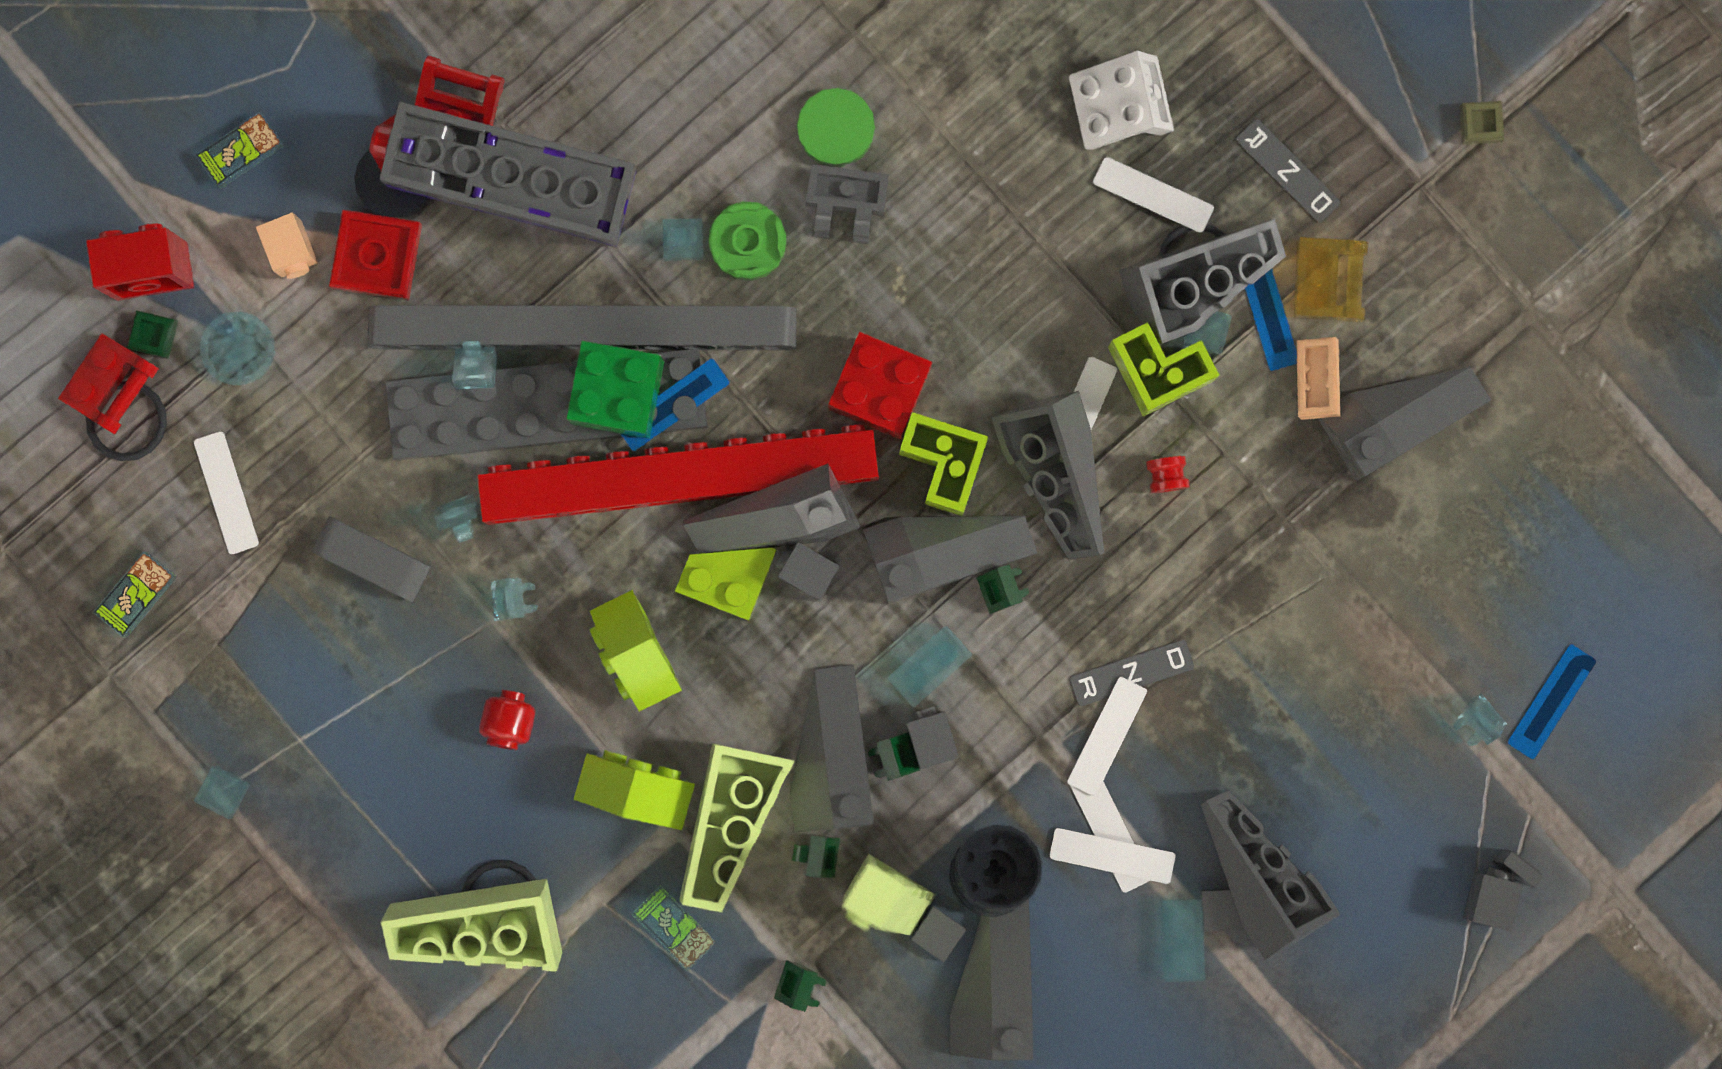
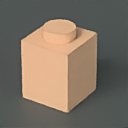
M293 212L256 227L271 268L279 276H287L288 279L297 278L310 271L309 267L318 263L303 223Z

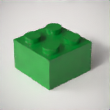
M581 341L567 420L576 426L650 439L664 367L662 356Z

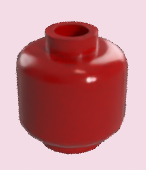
M502 690L500 697L493 696L485 701L479 732L483 737L487 738V745L517 750L518 745L529 742L536 710L531 704L524 702L525 694Z

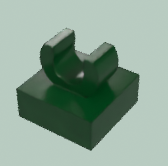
M1006 565L976 577L989 614L1023 602L1022 598L1029 594L1028 588L1019 590L1014 577L1022 574L1020 568L1011 569L1010 565Z
M909 732L876 742L877 747L868 751L869 757L880 755L884 767L874 772L875 777L881 778L886 776L889 781L920 771Z
M811 836L810 846L794 845L792 861L807 863L806 876L835 878L840 838Z
M786 960L774 999L792 1009L806 1012L807 1006L818 1007L820 1001L811 997L814 985L825 986L827 981L818 976L817 972L802 964Z

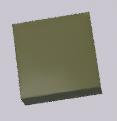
M1502 101L1462 103L1459 106L1462 144L1500 143L1504 140Z

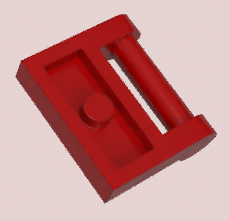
M428 55L423 64L415 106L493 126L499 98L504 87V78L493 74L490 77L449 66L441 63V59ZM438 78L485 92L483 103L434 89L435 81Z
M101 333L58 399L109 432L116 434L121 427V424L118 422L149 377L153 379L159 368ZM132 366L135 367L106 413H102V410Z

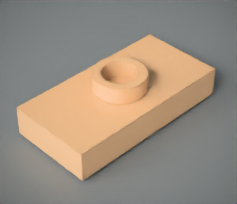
M1336 337L1297 340L1298 417L1301 420L1340 417L1339 340Z

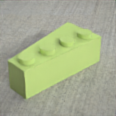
M712 743L679 899L682 905L717 912L723 911L794 760Z
M868 854L844 894L843 907L847 909L846 918L866 930L872 924L878 929L912 936L936 894Z
M547 879L392 903L389 905L381 921L390 960L443 963L444 960L463 961L465 965L481 966V963L506 964L505 968L522 969L523 966L542 967L544 971H557L562 956V948Z

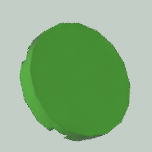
M833 88L822 90L808 99L800 111L797 129L800 143L809 157L821 165L842 167L863 158L872 145L875 124L873 112L863 98L853 91Z
M743 201L728 206L717 216L710 227L708 244L713 261L724 273L738 280L753 281L766 277L779 266L785 255L787 238L782 221L773 211L760 203Z

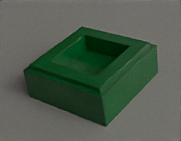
M136 310L127 349L169 359L178 321Z

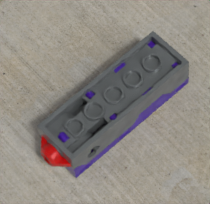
M399 102L394 116L374 128L370 142V153L381 171L379 180L389 188L595 242L618 246L636 175L634 163Z

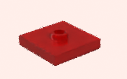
M342 210L329 287L337 290L409 301L422 224L418 221Z

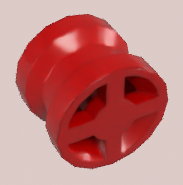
M1185 456L1165 457L1146 462L1147 470L1152 473L1153 480L1149 485L1150 493H1165L1190 488L1189 479L1184 477L1183 468L1186 465Z

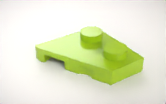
M773 548L690 554L675 592L749 621L777 550Z

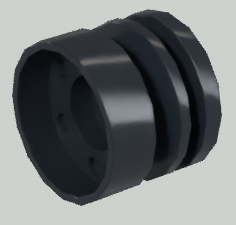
M995 824L979 829L957 849L950 862L949 882L953 895L965 909L978 916L995 918L1011 913L1034 895L1041 881L1042 861L1037 846L1027 834L1012 826ZM990 865H992L993 871L1000 872L1001 875L994 883H992L991 877H984L983 874Z

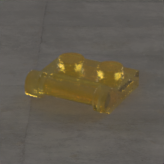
M1300 237L1297 240L1294 317L1342 320L1346 322L1365 321V308L1361 306L1364 256L1368 255V242ZM1339 254L1348 256L1346 306L1336 305Z

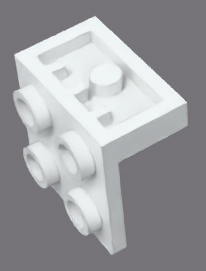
M1135 51L1070 75L1069 80L1086 149L1093 150L1143 132L1161 136L1174 131L1157 56Z

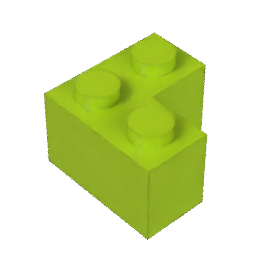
M1148 322L1113 339L1108 346L1143 417L1212 383L1220 376L1202 340L1165 357Z
M912 412L899 455L936 467L925 505L962 516L988 436Z
M633 590L590 610L595 624L594 627L589 629L599 650H605L599 653V656L609 675L615 672L618 675V678L614 679L624 701L631 698L640 712L682 691L673 667L660 646L648 616Z
M604 750L603 757L589 753L586 754L573 800L623 818L678 830L683 829L695 784L680 779L682 771L659 765L657 772L651 771L652 764L629 758L626 764L628 756Z

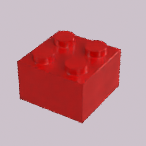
M162 224L141 225L138 227L139 232L124 234L121 230L104 231L99 233V238L86 240L93 288L117 301L194 288L188 242L168 228L163 227Z
M859 331L829 401V410L902 440L933 362Z

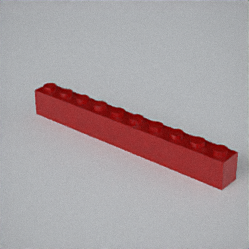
M859 424L841 427V433L826 435L825 429L806 430L802 432V438L787 439L785 433L763 436V442L747 444V438H734L724 440V447L708 448V443L699 442L684 445L685 451L669 453L668 447H655L645 449V456L630 457L628 451L605 454L606 460L590 462V456H575L566 458L567 465L551 466L550 460L528 462L527 469L512 471L511 465L488 467V474L478 475L482 522L487 525L746 496L825 464H829L839 485L878 481L873 430L865 431V426Z

